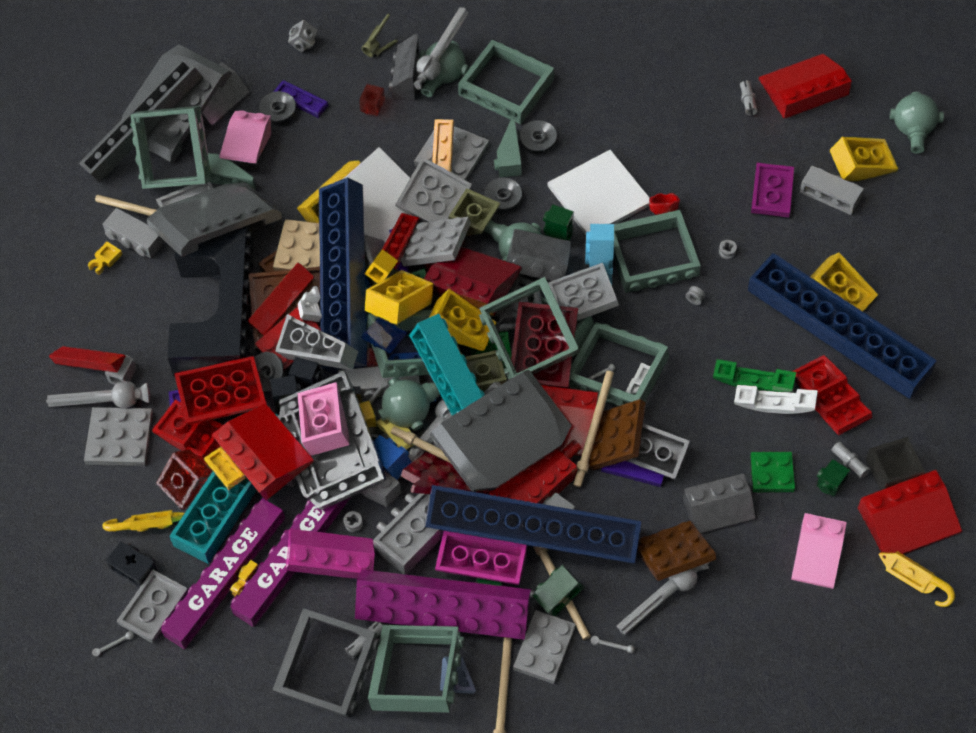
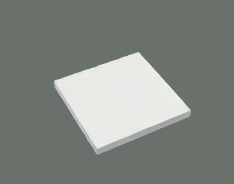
M378 147L345 178L348 177L363 184L364 235L386 242L390 235L389 230L393 229L400 214L411 215L395 206L410 177Z
M611 150L548 182L549 189L564 208L574 211V221L585 235L586 231L590 232V224H617L649 207L648 195Z

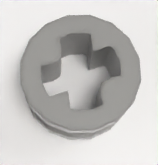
M731 240L722 241L719 246V255L724 259H732L737 250L735 242ZM728 247L729 250L731 249V251H730V252H727V250H725V248Z
M691 286L685 297L690 303L700 305L705 298V293L700 288Z
M351 511L344 516L345 529L349 532H357L362 528L363 521L358 512ZM356 519L357 522H355L353 525H350V521Z

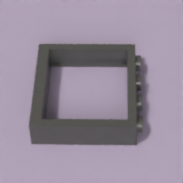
M303 608L273 691L276 694L349 718L350 714H353L354 709L357 707V701H355L358 692L361 693L364 688L365 680L363 678L365 672H369L372 660L370 658L372 653L378 649L377 645L380 639H378L377 633ZM313 620L367 637L342 707L288 689Z

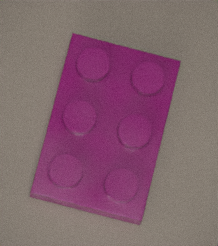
M764 163L756 164L751 213L789 217L794 167Z

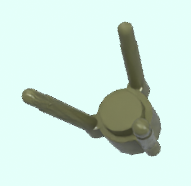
M387 14L381 24L375 27L367 42L362 46L361 49L367 56L373 57L375 54L378 57L383 51L397 43L395 39L379 49L380 43L375 39L386 24L390 14Z

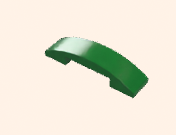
M717 359L713 378L737 387V385L757 386L758 391L791 392L793 391L796 372L776 369V373L742 368L737 367V362Z

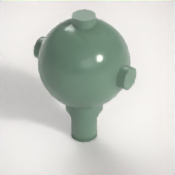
M451 41L439 61L441 72L437 78L425 81L421 89V93L424 96L432 97L435 90L442 84L452 83L468 72L469 65H466L464 53L459 48L457 42ZM438 42L432 44L426 51L422 50L419 59L425 55H430Z
M913 92L900 100L895 109H890V120H894L897 128L908 136L911 142V152L915 154L924 151V140L927 135L935 129L938 123H942L944 118V112L939 111L935 101L920 92Z
M490 220L484 232L491 235L494 241L499 243L500 255L503 258L502 260L506 261L514 228L541 234V227L536 223L529 224L525 222L506 226L505 224H497Z
M399 377L390 379L388 381L389 387L382 397V409L378 410L381 420H388L399 427H412L413 431L421 429L424 426L422 421L428 415L430 403L435 401V398L440 395L435 383L428 384L426 382L420 385L413 380H400Z

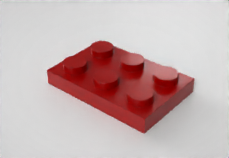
M298 307L288 314L321 331V328L314 321L302 320L300 318ZM286 317L255 343L262 353H275L281 359L284 371L293 364L294 360L283 357L275 352Z

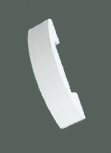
M737 385L734 404L747 409L768 413H804L815 410L818 391L797 389V393L758 391L757 386Z

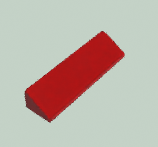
M401 213L382 248L398 260L393 267L395 270H397L412 234L419 223L418 217Z
M298 262L249 318V325L264 336L309 285L314 276Z
M64 346L49 355L55 364L117 373L126 357L124 354Z

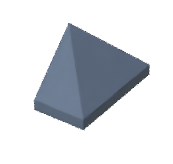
M445 656L442 659L440 690L442 691L449 657ZM461 658V665L457 667L456 671L458 673V683L454 685L453 691L455 693L474 694L476 692L465 662Z

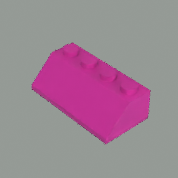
M289 529L285 570L358 579L361 570L373 571L375 555L373 539Z
M444 531L435 571L519 585L524 572L527 545Z

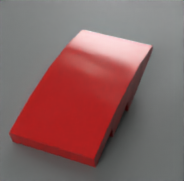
M825 355L792 371L796 372L795 381L800 389L818 391L815 409L838 436L872 418V412L860 401V395L848 384L847 377Z
M175 400L152 431L176 448L208 465L204 458L221 447L212 434L222 427L223 424L214 420H207L186 425L181 402Z

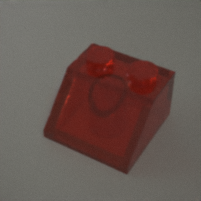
M190 449L172 453L156 484L182 510L193 502L212 471Z

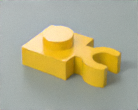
M106 242L94 254L96 259L91 260L88 263V267L92 270L98 266L95 271L97 275H100L104 271L105 265L111 267L123 255L122 251Z
M250 560L247 565L241 568L238 576L239 580L230 588L233 596L240 595L246 581L249 578L252 579L256 574L258 564Z

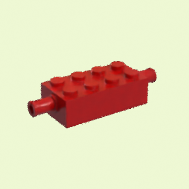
M571 440L561 451L555 450L496 490H492L490 495L543 504L548 497H552L555 493L559 494L575 479L577 465L570 459L581 450L580 445L575 440Z

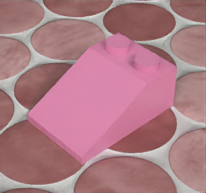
M235 111L228 124L220 158L257 163L271 136V116L262 113L255 114Z
M332 383L298 393L302 444L310 456L350 445L348 427L338 384Z
M807 513L804 514L791 580L831 589L834 588L847 522Z

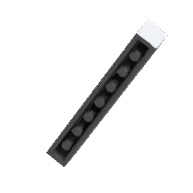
M182 57L79 164L100 183L135 147L133 145V129L130 126V114L138 111L173 108L203 76L188 60ZM164 116L144 118L146 135Z

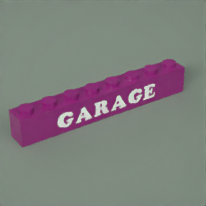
M351 497L323 510L318 509L308 500L303 512L294 518L290 529L325 533ZM288 529L282 534L278 545L271 548L265 562H261L258 565L256 574L252 579L249 578L246 581L240 595H236L231 602L230 607L233 615L252 627L257 624L295 573L294 571L285 570L289 538Z
M264 498L252 507L251 514L247 519L241 521L238 530L227 539L226 546L222 551L216 553L212 564L202 571L198 582L191 585L184 600H180L173 614L163 621L161 631L165 638L184 650L229 593L232 585L239 580L238 576L241 568L247 565L250 560L253 561L285 520L282 509Z

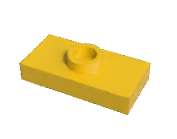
M222 447L204 458L205 462L228 490L245 479L243 472Z

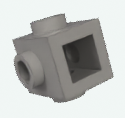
M302 20L290 30L288 43L300 52L310 49L315 43L314 39L317 29L305 20Z

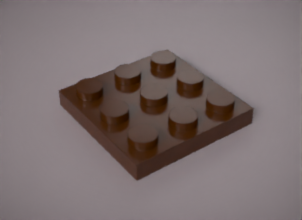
M639 399L603 411L588 462L591 470L638 457L646 402Z
M691 520L638 539L637 553L657 581L716 560L714 550Z

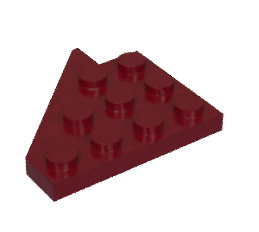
M425 452L410 463L401 473V477L414 483L410 491L412 493L430 494L432 485L472 492L451 463L429 452ZM478 490L476 493L490 495L492 490Z

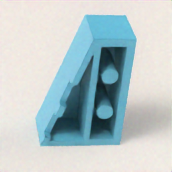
M590 224V232L586 231L585 265L592 267L603 263L612 285L614 224Z

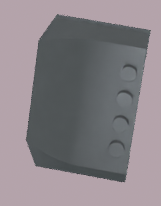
M178 44L161 56L122 115V119L182 57L188 60L203 78L173 108L201 106V112H203L217 89L224 87L232 73L230 70ZM188 114L164 116L147 134L149 152L173 164L182 151L181 144L190 132Z
M233 183L224 184L163 206L147 218V224L182 257L198 251L199 243L260 220L267 225L282 219V213L249 184Z
M526 370L440 423L431 431L430 435L470 490L477 492L478 490L486 489L488 491L496 490L560 448L572 425L531 371Z
M345 371L283 398L279 403L281 408L278 419L306 450L301 438L298 393L332 383L338 384L348 427L350 445L312 455L311 457L314 462L296 476L302 494L320 510L386 481L384 468L358 398Z

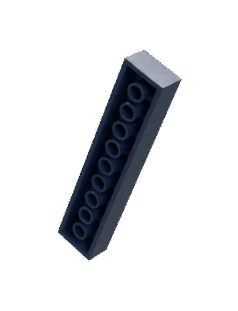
M347 177L319 188L320 312L322 315L321 331L358 351L353 369L367 366L363 184ZM321 365L322 370L335 375L338 374V370H347Z
M772 253L750 277L748 285L750 293L907 398L911 399L932 374L937 360L776 254Z
M432 485L424 527L635 563L641 521Z

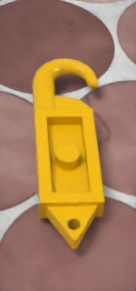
M168 510L131 515V518L117 523V519L105 521L103 529L110 532L130 529L142 532L153 527L164 529L172 525L173 522L181 520L185 513Z
M898 551L896 553H879L887 572L921 593H930L936 587L945 591L948 595L945 602L936 601L935 604L937 606L947 607L953 603L955 599L953 588L947 582L935 576L934 573Z

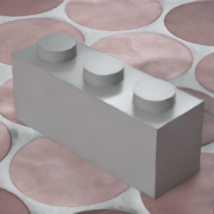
M811 166L802 181L800 193L852 215L861 199L864 188L839 176L830 174L821 168Z
M117 208L103 223L105 235L109 239L119 241L124 247L134 249L141 256H147L152 259L165 243L148 224Z

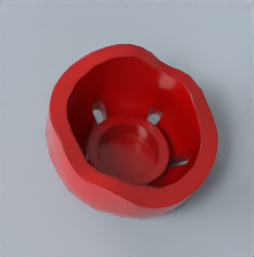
M659 193L649 198V208L656 215L677 211L679 208L680 199L674 193Z

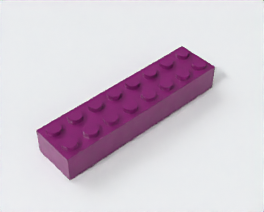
M361 570L357 579L355 619L409 626L459 627L460 632L525 639L531 589Z

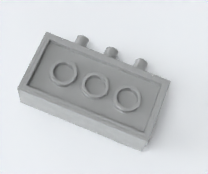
M411 493L407 494L405 500L409 504L402 511L396 507L393 508L391 514L395 518L388 525L383 522H379L377 525V529L381 533L373 540L374 550L404 575H407L442 539L443 532L445 531L424 527L430 494L419 493L416 497Z

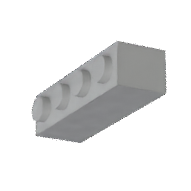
M379 366L338 370V373L345 371L352 385L360 386L362 399L368 400L373 396L384 379L389 381L394 378H382ZM419 376L399 377L400 380H413L420 384ZM388 383L377 397H383L384 392L389 387Z

